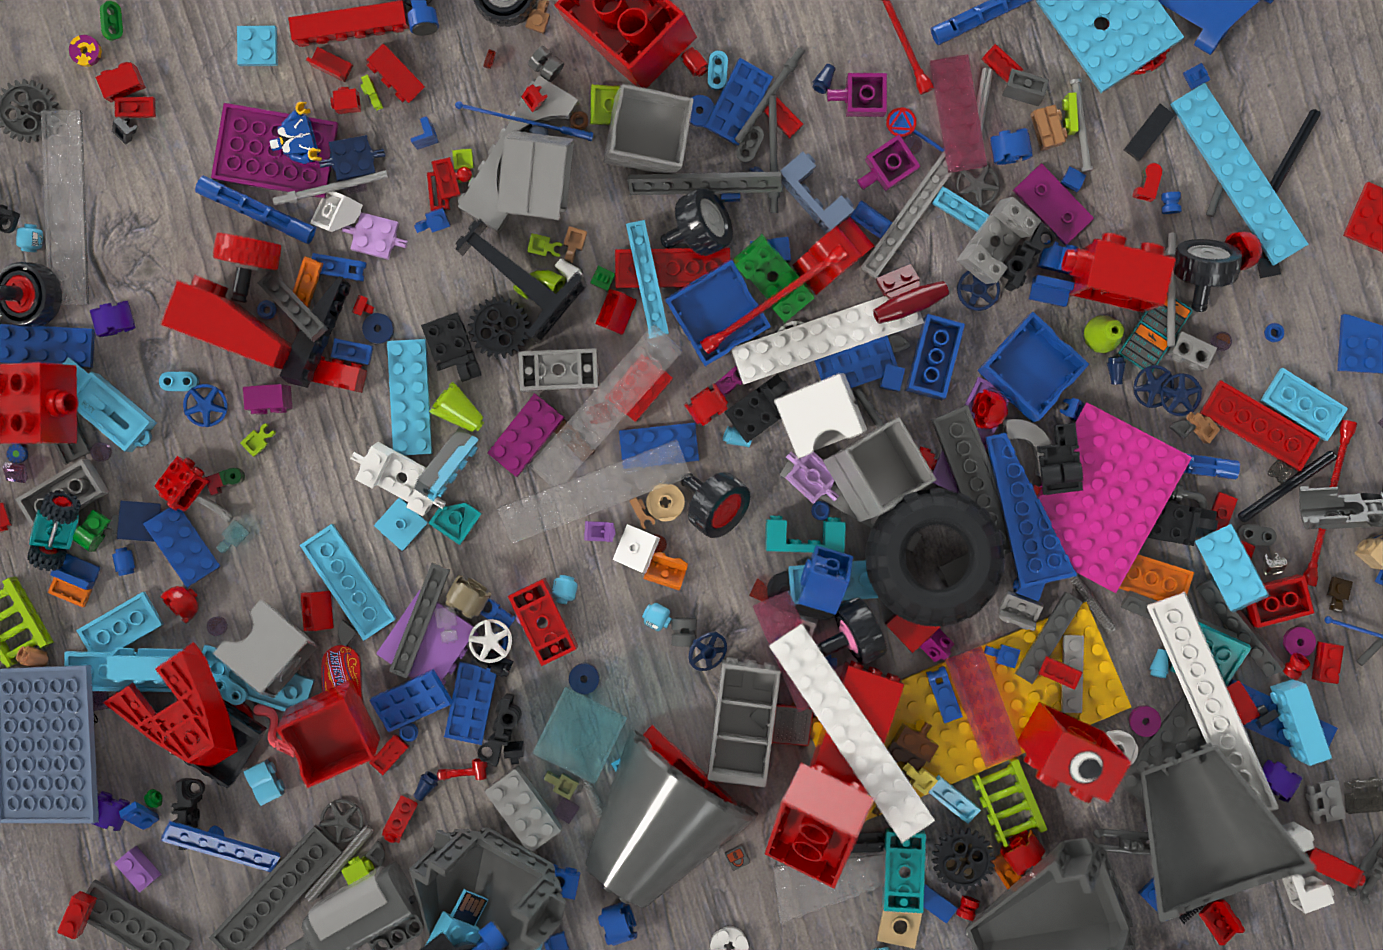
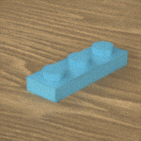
M942 186L932 202L933 205L976 232L989 217L987 213Z
M938 775L936 777L938 782L928 793L969 824L981 811L980 808Z

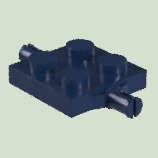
M367 135L328 142L330 159L319 161L320 168L332 166L337 181L376 173L374 158L385 157L384 149L372 151Z

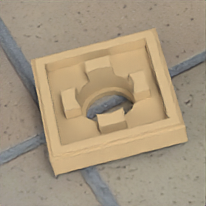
M883 910L877 941L915 949L922 913ZM903 920L907 923L904 933L894 931L893 926L896 921Z

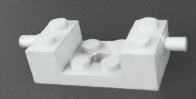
M380 442L372 445L365 457L356 452L352 454L351 460L360 464V470L355 480L370 488H374L376 485L407 501L406 507L421 516H424L430 510L432 504L441 509L444 508L446 501L437 497L433 502L414 489L417 479L426 467ZM400 472L406 474V482H402L399 479L398 474Z

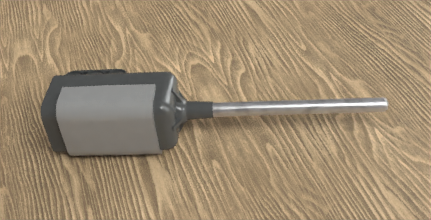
M393 862L386 867L381 865L370 871L366 876L343 886L316 902L302 922L303 937L287 946L284 950H356L367 942L372 950H394L419 936L425 927L416 893L397 862ZM411 923H419L420 928H414ZM395 932H401L404 937L398 938ZM378 942H385L387 947H381Z

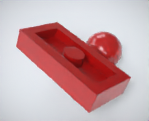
M450 157L431 161L441 200L460 196L457 180L468 182L472 178V171L468 167H461L457 172H454Z

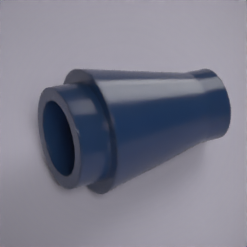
M825 64L824 68L813 80L812 88L818 93L825 94L827 89L831 87L836 68L831 64Z
M1108 357L1106 364L1111 384H1123L1126 364L1124 357Z
M427 771L421 775L416 791L413 794L415 799L423 801L438 785V778L435 774Z

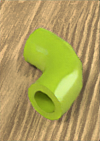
M536 270L529 273L555 294L566 283V278L550 270ZM516 285L513 286V289L525 299L529 298Z

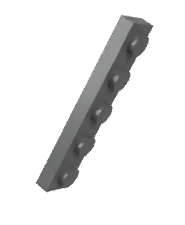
M272 270L257 282L313 342L328 330Z
M1064 592L1015 674L1033 684L1045 657H1050L1082 605V601Z

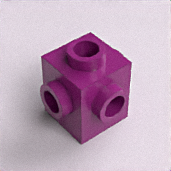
M939 628L920 647L934 662H937L941 658L945 660L952 653L950 650L954 643Z

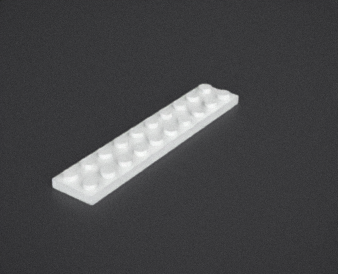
M883 296L732 348L731 352L742 384L745 385L877 338L923 324L921 312L919 311L899 320L878 324L874 318L873 309L889 300V298Z

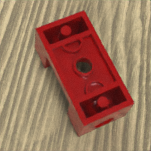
M546 578L508 596L541 666L578 648L571 629H567L552 598L551 588ZM538 618H546L548 621L547 627L540 628L537 625Z

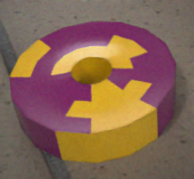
M79 35L69 45L71 59L80 66H93L101 58V46L91 36ZM87 48V53L83 54V50Z

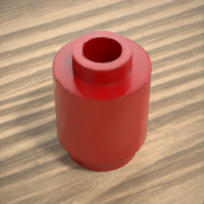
M693 47L687 49L681 55L683 64L693 77L697 75L701 77L708 71L707 67L709 64L699 51Z

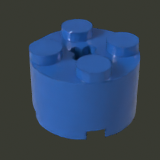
M1027 128L1019 129L1015 133H1011L1010 130L1001 131L999 135L990 138L994 164L1016 163V160L1021 159V157L1022 161L1033 157Z
M619 902L602 908V915L598 916L600 926L605 929L607 945L612 944L615 946L637 938L638 933L637 931L634 932L633 929L637 925L630 905L625 906L624 902Z

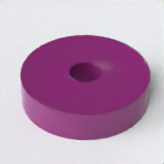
M1295 626L1285 633L1283 646L1290 655L1299 653L1307 657L1316 647V638L1311 630ZM1298 639L1302 640L1300 645L1297 644Z
M1141 705L1134 708L1130 713L1129 726L1139 736L1150 737L1160 729L1161 717L1154 708ZM1144 718L1148 719V722L1146 724L1142 723V720Z

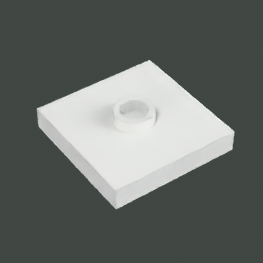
M627 524L613 560L646 574L660 538Z

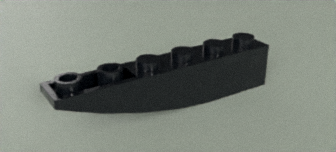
M339 276L311 311L328 330L315 342L301 329L297 334L279 375L288 384L308 388L313 380L314 372L321 361V356L328 344L330 334L335 328L336 320L342 311L346 296L350 292L351 285L343 277Z

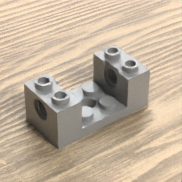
M1014 197L1000 199L956 261L985 284L997 283L1008 268L1003 264L1004 260L1020 238L1032 235L1041 220ZM993 236L998 240L996 247H993L990 243V239Z
M596 348L518 352L520 391L540 392L542 390L600 389L598 350ZM557 364L564 367V372L561 375H555L553 372V368Z

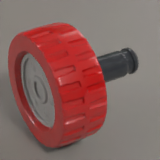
M218 232L214 242L213 258L231 262V266L236 267L232 290L233 297H231V300L246 303L252 270L258 271V268L277 270L281 256V245Z

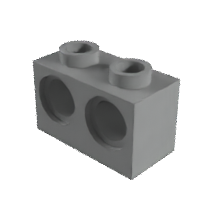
M1179 332L1175 337V346L1170 347L1167 354L1172 356V360L1178 363L1185 362L1189 364V368L1200 371L1208 368L1217 348L1189 334ZM1180 344H1183L1186 348L1184 354L1179 351ZM1198 352H1201L1203 355L1201 362L1196 358Z

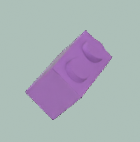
M137 846L129 850L114 863L139 893L161 875Z

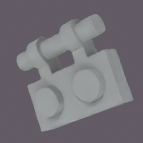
M1338 780L1317 783L1318 791H1315L1314 785L1306 786L1307 793L1305 795L1306 800H1309V816L1312 817L1313 824L1321 823V815H1323L1326 822L1346 818ZM1318 798H1320V801H1321V807H1320V808H1318V805H1317V799H1318Z

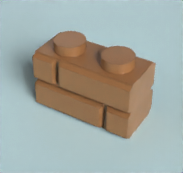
M1056 105L1034 110L1030 114L1040 151L1061 146L1066 142L1067 131L1065 127L1062 128L1060 122L1062 120V113L1060 109H1057Z

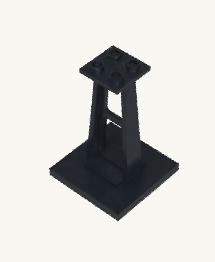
M483 220L473 221L468 228L469 232L466 236L462 235L457 240L455 250L464 256L471 246L475 248L543 309L538 315V319L526 332L529 337L539 344L587 286L583 276L576 272L563 288L561 287L557 294H555L480 237L488 227Z

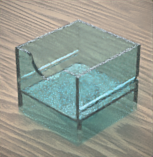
M565 687L532 754L595 784L627 717Z

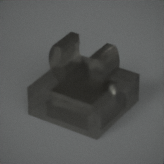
M1275 552L1273 555L1274 559L1270 560L1268 555L1265 554L1263 558L1265 564L1262 569L1264 576L1283 573L1287 566L1285 557L1280 558L1279 554Z

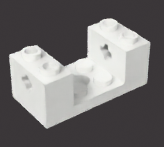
M1295 822L1282 825L1303 852L1314 849V837L1310 830ZM1299 875L1282 879L1291 904L1305 914L1334 904L1332 897L1334 892L1331 886L1313 875L1307 878Z

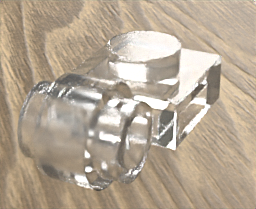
M449 606L434 609L437 628L444 627V631L441 632L442 643H455L458 640L457 629L451 628V626L458 625L455 608Z

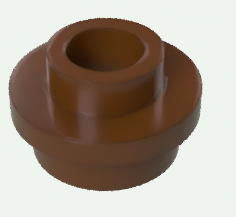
M582 111L574 112L570 117L571 127L578 130L587 128L589 124L588 116ZM579 118L583 120V123L580 125L576 124V120Z

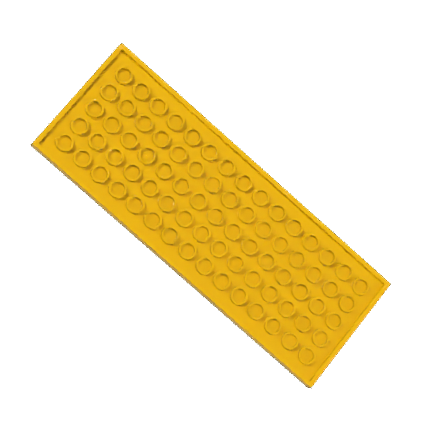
M1083 602L1063 634L1084 636L1082 713L1065 714L1092 725L1131 708V704L1087 602ZM1049 617L1037 621L1035 631L1023 628L901 679L900 681L904 684V688L884 744L886 749L889 747L902 723L920 732L924 723L927 722L932 727L926 736L936 742L939 747L930 763L926 761L923 768L935 778L940 775L950 784L1024 754L1025 751L1017 740L1037 704L1041 702L1061 711L1062 684L1040 674L1031 684L1015 674ZM1063 635L1050 655V658L1062 662ZM1000 644L1019 649L1020 654L1016 667L1011 668L996 663V657L984 653L985 647L990 646L999 649ZM942 666L947 671L963 716L947 723L943 722L926 672L937 671ZM942 677L935 679L936 684L943 682ZM817 716L812 717L810 732L815 747L823 728ZM902 761L897 762L896 764L903 771L905 763ZM912 786L917 795L919 796V798L925 796L922 792H920L918 789ZM874 801L871 805V808L868 812L865 821L877 816L876 814L872 813L873 809L876 806V803Z

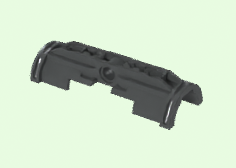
M1300 486L1299 507L1303 526L1306 530L1317 528L1383 527V492H1380L1381 499L1362 500L1360 494L1338 495V487L1309 489V486Z

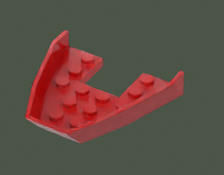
M192 642L182 651L155 668L178 699L171 705L156 713L134 683L117 691L103 702L151 741L189 764L213 767L238 752L228 711L207 659L195 642Z

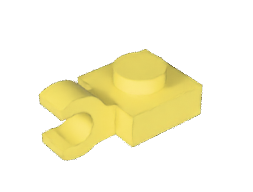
M909 763L903 767L907 775L912 778L910 781L912 786L924 795L938 782L923 767L919 772Z

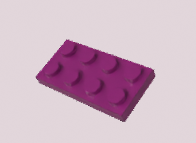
M534 393L487 453L515 477H518L565 417Z

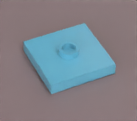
M399 497L374 526L401 551H404L429 522L418 513L406 507L408 503Z

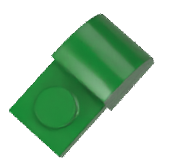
M92 510L82 526H78L73 541L89 552H95L105 538V535L102 533L111 520L97 510Z

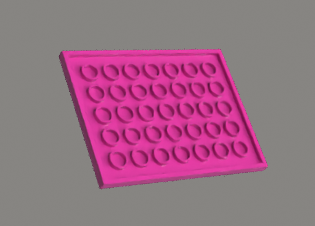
M1086 402L1075 422L1079 449H1074V452H1080L1079 458L1083 470V491L1043 495V490L1041 489L1037 498L1045 509L1074 571L1116 593L1192 457Z

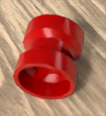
M1293 653L1290 661L1284 664L1283 672L1291 679L1298 680L1302 676V671L1307 670L1310 666V662L1303 655Z
M962 895L960 900L961 906L958 907L956 914L961 918L973 921L976 916L975 910L979 908L980 901L970 896Z

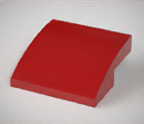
M1239 680L1227 687L1243 726L1261 716Z

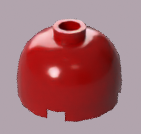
M1235 232L1227 236L1224 242L1235 246L1242 253L1240 271L1249 269L1259 262L1262 255V245L1256 235L1250 232Z
M984 389V392H979L973 401L972 412L975 413L973 420L978 428L992 429L998 427L1008 415V408L1001 394Z
M175 586L159 596L176 616L180 615L182 617L181 620L185 624L197 614L199 609L196 600L198 595L191 588L185 589L182 586Z

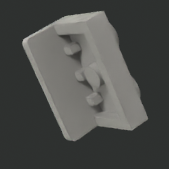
M1007 590L998 608L999 618L1006 623H1013L1025 630L1035 631L1036 621L1044 605L1039 601Z

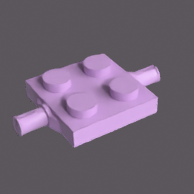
M362 212L355 227L345 226L342 228V232L353 234L350 248L352 251L389 260L391 251L395 246L406 248L408 243L407 240L397 238L396 232L399 225L397 221Z
M792 451L786 456L794 466L785 478L811 503L814 504L819 497L825 494L833 502L839 497L831 489L834 483L833 477L823 460L814 451L800 459Z

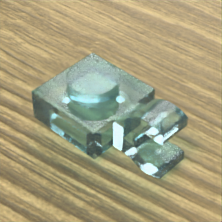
M234 520L221 534L225 539L216 548L221 553H225L232 544L238 547L250 532L237 520Z

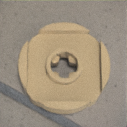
M669 483L656 485L649 492L646 499L649 513L660 521L676 519L682 513L685 504L683 493L676 486ZM663 497H667V500H671V503L668 504L667 508H665L664 505H660V501L663 500Z

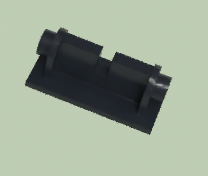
M478 646L476 653L479 656L481 655L483 647ZM489 651L485 659H495L501 655ZM473 656L471 662L475 666L477 665L486 670L488 667H491L490 672L500 677H507L514 661L504 657L500 661L486 663Z
M883 832L859 833L851 853L883 852L885 848Z

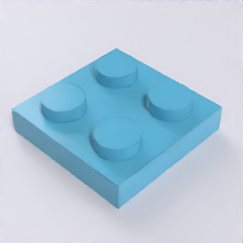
M237 26V64L239 66H278L277 27Z

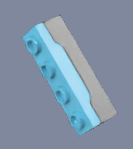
M459 427L417 479L414 489L433 502L437 496L442 497L447 489L446 485L448 482L450 484L453 483L458 475L456 472L459 469L462 471L468 462L466 459L469 456L473 457L478 449L476 444L479 439Z

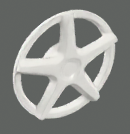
M488 619L479 622L474 626L469 635V648L472 654L480 661L486 663L500 661L507 656L511 649V632L505 624L498 620ZM490 623L499 624L505 630L494 634ZM485 624V635L473 636L476 629ZM508 635V646L504 650L498 642ZM472 642L483 644L484 647L480 656L474 651ZM491 649H494L501 655L495 659H485Z

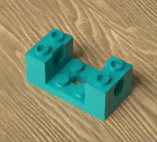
M770 515V519H766V551L813 553L817 545L841 553L845 552V522L841 521V518L828 517L827 521H823L822 544L819 540L808 539V543H801L800 539H788V542H786L787 520L783 519V516Z
M885 828L886 855L885 882L882 893L883 910L923 913L926 833L924 830H920L902 843L893 828ZM902 867H908L910 874L907 877H902L899 874V870Z

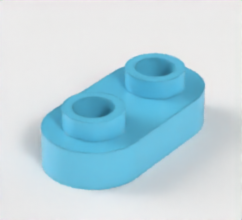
M714 51L709 57L707 82L708 86L715 91L722 90L727 82L728 57L723 51ZM720 59L722 63L717 65L715 60ZM718 78L721 82L719 84H715L713 80Z
M165 372L159 378V385L165 391H189L191 388L199 385V378L192 372ZM167 378L171 379V383L169 385L166 384ZM186 378L190 379V383L188 385L185 384Z
M226 675L214 677L216 684L221 682L223 685L221 689H218L224 700L233 705H240L247 700L248 692L244 686ZM234 692L239 694L238 699L234 698Z

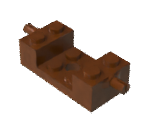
M925 722L919 732L902 723L887 748L896 763L902 761L905 765L909 763L918 772L925 765L926 761L930 763L939 747L936 742L926 736L932 725ZM903 770V774L910 783L912 778ZM876 805L872 813L879 816L881 810Z

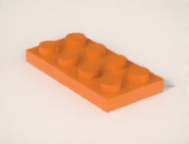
M1138 554L1119 589L1128 592L1133 591L1157 601L1183 592L1187 595L1194 572Z

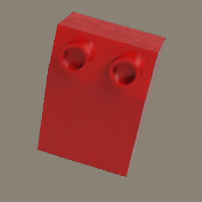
M558 0L554 4L562 18L636 87L647 89L697 38L685 13L670 0Z
M196 275L193 276L190 285L177 280L160 325L282 370L292 349V344L237 302L226 299L227 287Z
M801 763L782 800L765 855L835 889L875 798L869 796L866 789L857 783L849 782L844 784L832 778L830 772L822 766L811 765L809 767Z

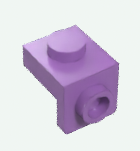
M585 521V541L613 542L615 536L614 523Z

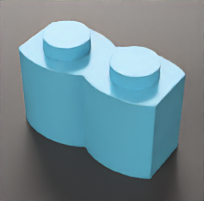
M268 759L244 771V775L260 806L282 796L285 789L283 781L278 779L275 774L277 770L274 763L269 762Z

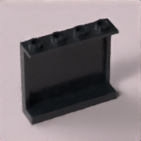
M223 700L228 711L238 752L213 767L185 763L199 770L204 776L210 777L218 785L228 789L238 778L267 728Z

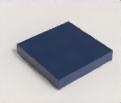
M120 500L116 539L155 542L143 523L160 514L161 504Z

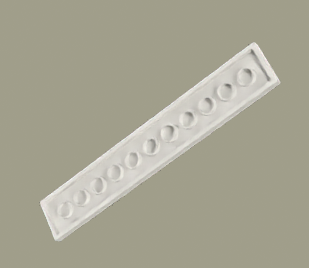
M1183 592L1148 604L1147 608L1206 743H1211L1212 746L1217 745L1270 811L1278 809V804L1186 593Z
M800 624L770 644V648L870 796L875 798L874 802L903 843L934 822V818L804 626Z

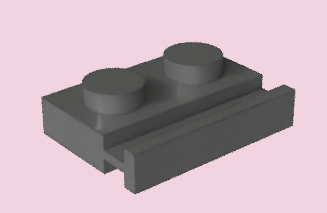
M78 423L77 443L54 444L63 464H68L91 453Z

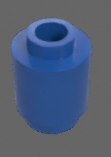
M127 547L115 549L116 553L112 554L115 571L118 572V575L123 576L135 573L134 568L136 567L132 550H127Z

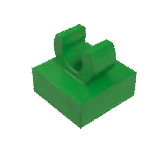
M598 266L590 284L608 292L615 273Z

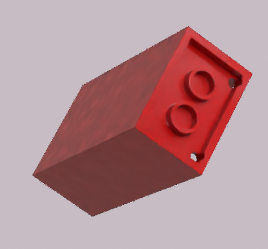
M851 660L850 663L845 661L839 679L882 743L885 744L904 684L900 681L901 678L887 672V675H884L877 668L869 666L866 669L857 661ZM823 726L810 766L819 765L830 772L832 778L844 784L853 782L864 787Z

